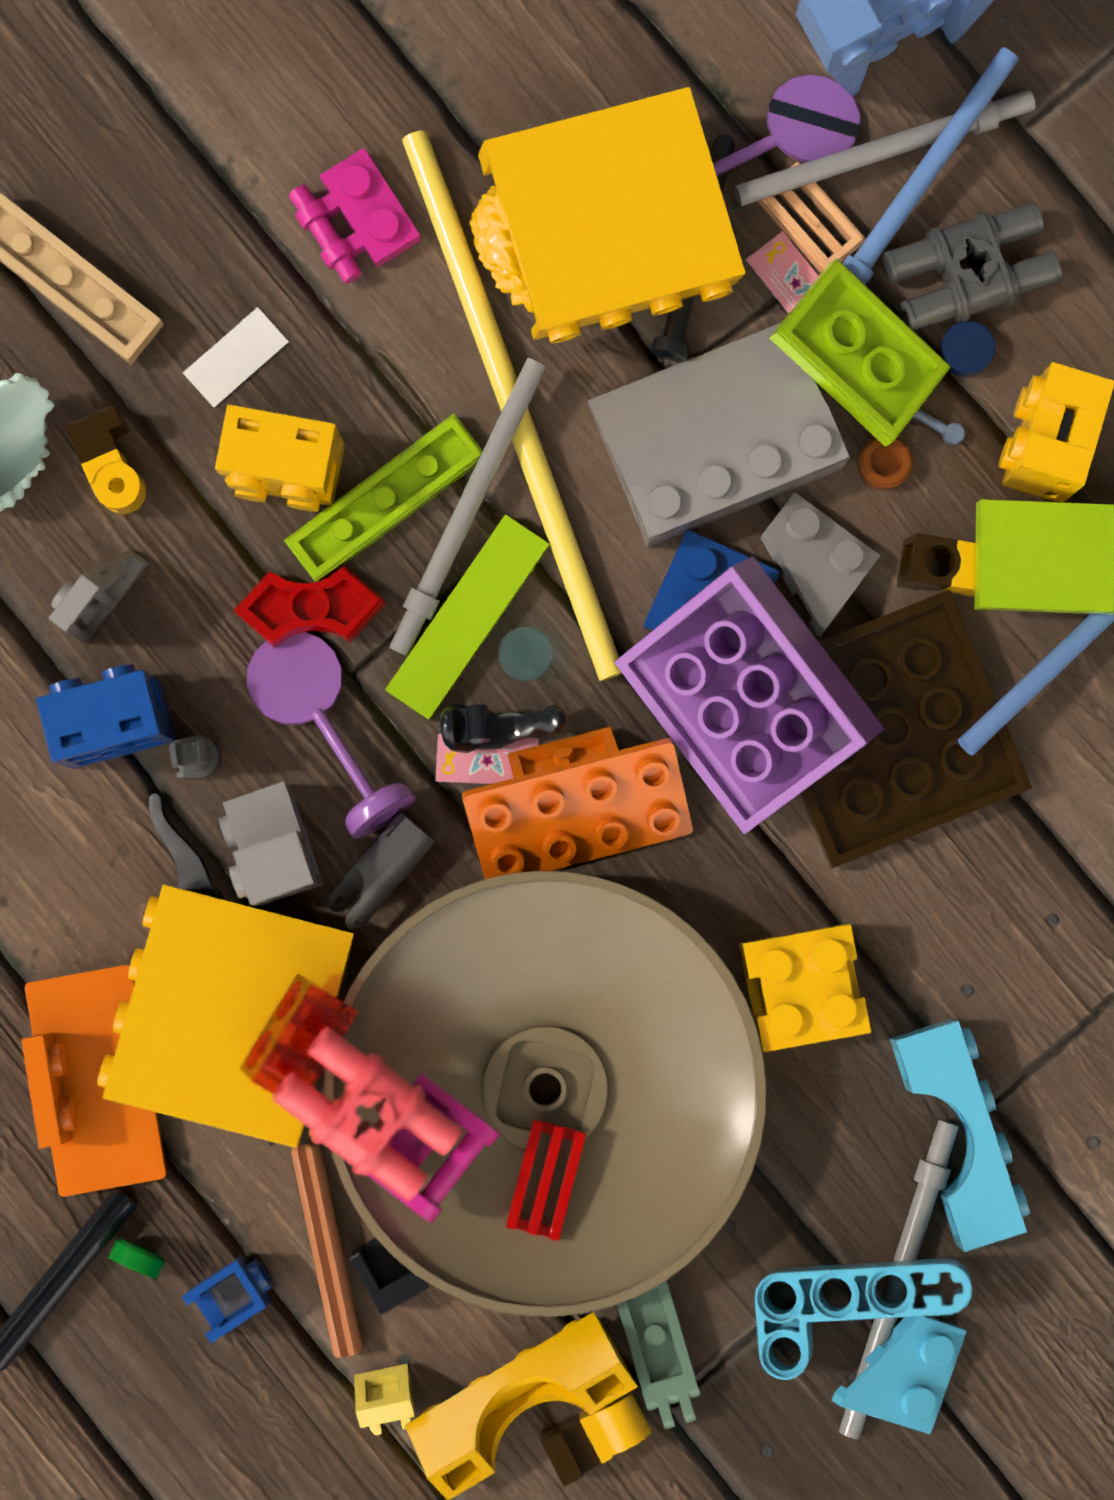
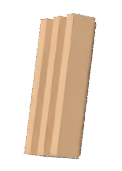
M797 161V162H796L793 166H791V167H794V166H797V165H800V164H799L798 161ZM816 182L800 188L848 241L844 246L839 244L793 190L781 193L779 196L832 254L829 258L774 196L757 201L820 273L836 258L843 263L846 257L858 251L866 240Z

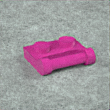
M421 1072L412 1085L419 1084L422 1086L423 1092L426 1093L424 1100L443 1113L452 1122L455 1121L467 1130V1133L422 1191L419 1190L410 1201H406L370 1173L367 1175L423 1219L433 1223L443 1210L440 1204L483 1147L485 1145L491 1147L501 1133ZM404 1127L400 1130L397 1129L390 1138V1146L417 1167L421 1166L433 1150L428 1144Z

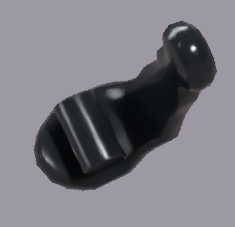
M451 704L441 712L440 727L446 747L454 752L470 753L475 750L502 749L513 742L533 738L540 731L552 735L558 734L565 726L566 717L564 711L555 704L547 706L542 712L538 709H532L526 713L507 712L498 715L488 713V706L484 704L469 706Z

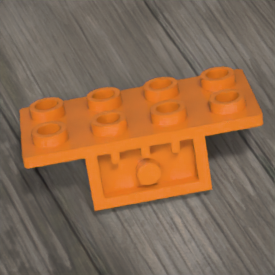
M611 726L507 753L513 774L512 779L470 789L462 793L464 807L484 879L513 873L553 871L686 836L693 832L672 740L665 738L618 750Z
M130 965L33 981L25 985L33 1037L23 1038L21 1042L39 1149L51 1147L58 1192L62 1197L159 1180L167 1175L157 1112L103 1099L105 1087L97 1085L104 1057L106 1054L115 1056L120 1034L113 1032L117 1009L121 1000L130 1002L135 981L128 979Z

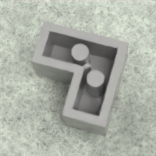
M283 781L222 802L226 815L219 817V823L224 839L229 848L234 846L238 848V851L233 852L237 865L229 867V873L239 898L245 897L249 900L250 905L265 906L324 885L289 783Z

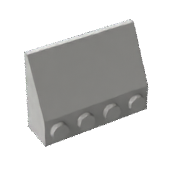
M781 323L587 401L647 548L681 535L687 529L693 530L843 469L850 458L831 411L815 381L769 339Z

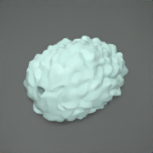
M15 373L9 380L4 379L0 381V512L5 508L13 507L16 500L24 497V490L30 488L32 477L37 476L38 471H42L46 467L42 458L48 457L50 454L49 450L44 447L48 442L45 436L47 429L45 419L47 414L53 409L54 403L47 399L49 396L47 388L40 386L36 378L24 376L22 373Z

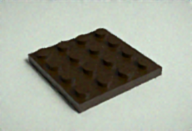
M950 589L819 641L830 658L885 728L871 741L800 793L830 869L1032 789L1006 725L974 755L968 754L958 743V739L997 702Z

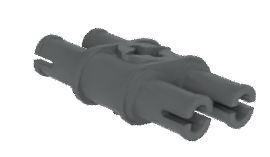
M1031 202L991 216L988 212L983 213L981 211L974 214V218L943 229L938 227L931 228L925 234V239L884 252L882 262L891 284L933 269L941 274L944 282L941 289L902 301L900 311L903 322L913 331L951 318L956 322L969 321L970 316L1001 305L1005 307L1013 306L1021 294L1060 282L1062 271L1054 251H1049L1011 265L1003 260L1000 252L1001 246L1042 233L1044 229L1043 218L1037 204ZM966 258L969 259L972 266H982L978 276H975L972 269H962Z

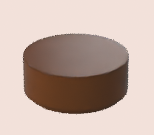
M873 438L864 446L858 457V472L861 479L869 487L879 491L893 490L899 487L909 476L912 470L913 458L908 446L899 438H896L893 443L884 446L878 439Z

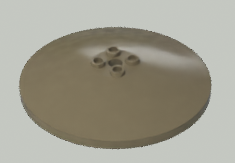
M533 871L489 878L454 890L411 916L383 941L365 963L350 987L339 1011L334 1032L350 1042L365 1055L369 1053L380 1054L383 1057L382 1062L411 1084L423 1072L501 1133L491 1147L487 1145L483 1147L440 1204L443 1210L433 1223L423 1219L367 1174L365 1176L355 1174L352 1171L353 1166L331 1150L342 1184L356 1211L372 1234L398 1261L415 1275L437 1289L467 1303L493 1311L522 1316L554 1317L583 1314L608 1308L635 1298L677 1273L710 1243L726 1223L740 1200L753 1171L761 1144L765 1120L766 1079L763 1053L757 1028L748 1004L733 975L713 948L696 930L674 912L650 897L621 884L594 876L570 872ZM325 1067L324 1096L331 1101L335 1098L339 1099L345 1091L344 1086L346 1083ZM542 1073L554 1075L561 1084L559 1098L550 1104L536 1102L529 1091L532 1079ZM375 1102L370 1108L362 1104L357 1107L355 1112L360 1118L358 1126L365 1120L373 1124L378 1121L380 1116L375 1110L378 1102ZM533 1119L586 1132L559 1241L551 1240L541 1235H532L519 1229L513 1230L505 1227ZM455 1121L454 1123L462 1129V1133L454 1146L445 1155L442 1156L433 1149L419 1168L427 1174V1179L420 1191L425 1188L467 1133V1130ZM541 1133L519 1216L528 1220L531 1218L552 1135ZM562 1138L541 1223L551 1226L573 1142L571 1140Z

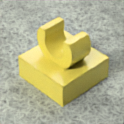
M408 1364L355 1374V1407L360 1428L370 1427L374 1435L382 1434L381 1424L401 1420L402 1428L406 1429L405 1425L411 1422V1417H414L412 1379Z

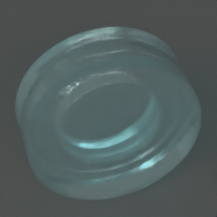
M520 627L510 631L503 638L499 647L501 667L508 676L517 681L529 682L540 678L546 673L552 661V649L549 640L542 632L531 627Z

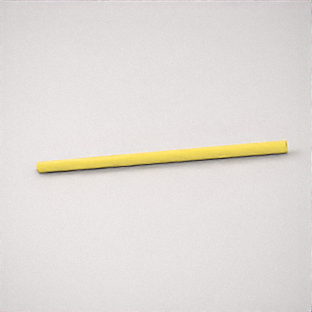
M426 130L415 131L406 135L402 141L502 412L517 381V376ZM527 407L512 438V443L599 681H605L622 674L614 663L619 658Z

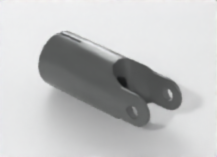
M399 811L331 892L327 899V907L333 912H339L346 908L358 893H361L359 901L347 914L345 923L351 930L362 928L396 891L435 845L436 841ZM341 896V899L335 902L336 898ZM358 916H361V919L355 922V919Z

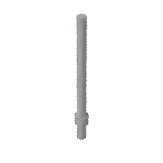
M1026 90L996 101L991 99L968 132L972 131L978 135L998 128L1000 121L1034 111L1035 99L1032 92ZM953 115L734 186L736 201L741 207L933 144Z
M527 358L417 589L411 587L402 606L407 610L389 648L408 656L426 618L432 620L440 603L436 597L546 370L545 365Z
M938 1119L926 1160L920 1159L913 1179L918 1182L893 1261L917 1260L939 1190L945 1191L951 1169L947 1168V1164L959 1126ZM888 1275L881 1297L882 1300L894 1304L901 1302L906 1295V1284L901 1278L895 1275ZM898 1317L874 1319L856 1378L869 1366L864 1360L879 1344H883L890 1339ZM845 1409L838 1432L847 1437L859 1439L867 1415Z

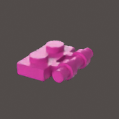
M365 148L360 149L319 175L321 182L329 193L323 198L315 199L306 184L296 187L289 193V198L298 210L295 214L296 219L305 231L310 230L323 249L320 255L328 269H335L344 284H349L361 276L362 271L353 259L366 251L376 268L421 241L419 232ZM339 212L342 213L354 232L347 238L341 239L328 220Z

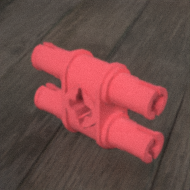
M326 1027L308 1049V1054L346 1083L343 1094L339 1099L335 1098L331 1101L291 1072L277 1088L272 1099L311 1129L309 1135L314 1143L319 1144L322 1142L353 1166L352 1171L355 1174L365 1176L370 1173L406 1201H410L424 1185L427 1174L391 1147L390 1138L397 1129L400 1130L404 1127L443 1156L459 1139L462 1129L424 1100L426 1093L423 1092L422 1086L419 1084L413 1086L382 1062L383 1057L380 1054L369 1053L365 1055L331 1028ZM375 1102H378L375 1106V1110L380 1116L378 1121L373 1124L365 1120L358 1126L360 1118L355 1112L357 1107L362 1104L370 1108Z

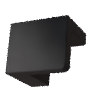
M376 1237L354 1249L349 1256L381 1315L430 1287L428 1282L415 1275L398 1261Z

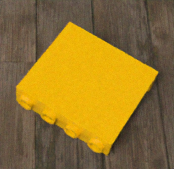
M690 87L484 140L478 157L484 176L492 174L536 319V323L530 330L533 340L549 337L551 344L564 342L580 336V327L600 323L602 330L615 328L632 321L631 313L649 308L652 316L669 313L683 306L682 299L701 295L703 302L716 300L733 293L732 286L746 274Z
M162 885L160 896L151 895L146 906L142 926L150 928L145 949L136 948L131 959L128 979L135 981L130 1002L121 1000L116 1012L113 1032L120 1034L115 1056L106 1054L100 1069L97 1085L105 1087L103 1099L298 1148L305 1124L276 1103L272 1097L283 1080L291 1072L310 1086L315 1087L321 1063L308 1054V1049L324 1028H331L354 941V934Z

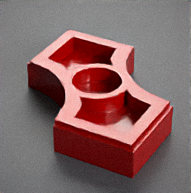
M344 566L328 578L312 583L290 582L269 571L233 611L273 648H276L291 636L309 631L331 633L351 643L385 606V602Z

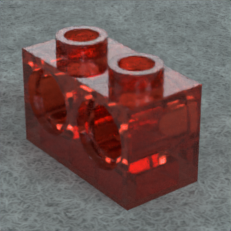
M297 973L240 1066V1069L251 1082L272 1094L275 1093L283 1080L291 1072L313 1087L325 1066L310 1056L308 1049L326 1027L331 1028L343 1038L358 1010L344 999Z

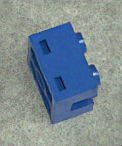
M128 664L103 671L104 680L90 684H82V680L76 678L50 685V694L35 699L51 762L75 769L173 743L176 739L161 680L156 677L150 678L148 672L143 669L135 670L134 664Z

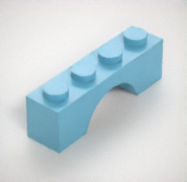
M948 1019L889 1038L905 1089L912 1093L932 1095L943 1100L956 1113L964 1129L966 1151L963 1164L957 1176L945 1188V1191L942 1190L939 1193L955 1245L966 1252L1026 1233L1027 1230L1022 1217L1030 1215L1029 1206L1019 1183L1012 1185L1006 1164L1013 1163L1011 1150L1002 1131L995 1133L988 1112L996 1110L995 1101L986 1079L980 1081L977 1079L972 1060L979 1058V1053L970 1028L961 1029L958 1020Z

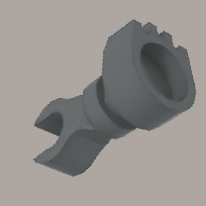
M204 736L186 737L169 744L171 766L173 769H180L177 773L178 779H206L214 775L220 767L221 752L214 741Z

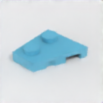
M931 1316L904 1317L893 1329L890 1339L883 1344H879L864 1360L869 1366L847 1389L841 1385L834 1392L832 1401L840 1407L931 1435L967 1330L956 1324Z

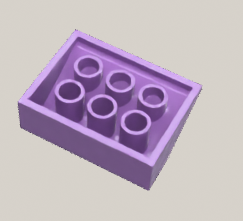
M754 556L730 567L614 662L744 835L885 730Z

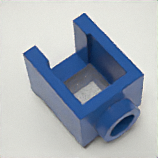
M242 1254L191 1287L181 1298L187 1306L195 1301L211 1326L205 1335L209 1342L213 1343L266 1308L272 1301L267 1291L273 1288V1284L258 1260H254L249 1264Z

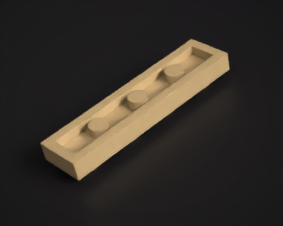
M0 193V262L132 365L164 326L162 320Z

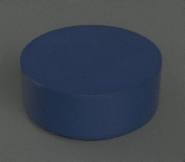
M962 321L953 325L947 331L940 344V357L951 367L949 369L951 373L961 377H972L984 371L995 354L993 335L984 325L975 321Z

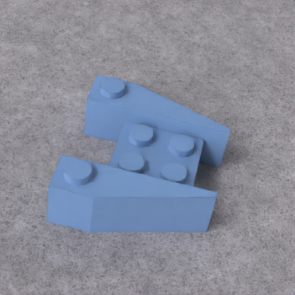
M799 0L796 16L826 71L851 96H854L861 89L869 63L878 61L893 52L898 47V41L915 33L917 38H920L941 27L950 45L958 42L994 0Z

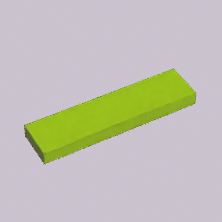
M452 414L284 541L315 582L324 580L472 470L483 451L456 415Z
M505 514L392 678L385 691L430 721L550 547L549 543Z

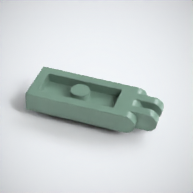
M666 1280L635 1298L617 1304L647 1410L651 1411L659 1408L664 1429L675 1427L669 1406L671 1404L680 1402L686 1423L696 1421L690 1399L700 1396V1392Z

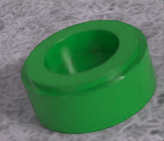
M123 1238L116 1239L108 1258L118 1264L158 1280L166 1263L163 1256Z

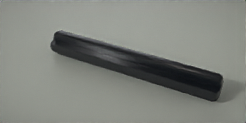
M117 1187L108 1194L0 1328V1371L9 1367L136 1209L137 1201L127 1191Z

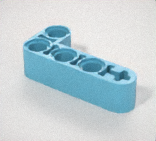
M947 1258L786 1267L773 1270L760 1281L755 1292L758 1348L761 1364L766 1372L776 1379L788 1380L800 1375L813 1355L811 1322L934 1316L957 1313L966 1307L971 1298L973 1286L971 1274L964 1264ZM948 1272L951 1273L952 1281L962 1283L963 1288L955 1290L952 1300L944 1299L941 1290H925L923 1294L925 1302L917 1303L915 1299L918 1284L914 1273H923L922 1285L938 1283L941 1273ZM895 1275L901 1278L906 1284V1298L895 1304L882 1300L876 1288L877 1281L881 1277ZM831 1278L845 1281L852 1293L851 1301L840 1307L831 1305L823 1296V1283ZM782 1281L791 1285L795 1290L796 1304L786 1310L774 1306L768 1296V1288L771 1283ZM781 1337L794 1340L801 1351L800 1361L791 1365L778 1361L772 1350L773 1342Z

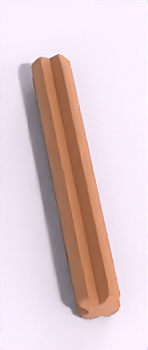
M314 1142L300 1144L298 1148H292L291 1155L332 1351L336 1358L351 1357L361 1352L363 1343L322 1148L320 1144Z

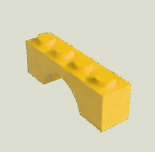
M592 1312L582 1319L568 1323L561 1332L536 1347H530L521 1351L514 1360L491 1374L476 1378L466 1389L446 1401L428 1407L419 1417L407 1423L405 1428L427 1479L446 1500H451L495 1473L496 1452L500 1439L510 1423L525 1410L544 1402L562 1401L574 1404L589 1415H592L638 1386L612 1336L595 1312Z

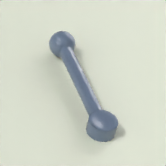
M920 409L913 416L916 420L941 433L944 442L948 445L955 446L964 439L965 431L960 424L951 423L947 425Z

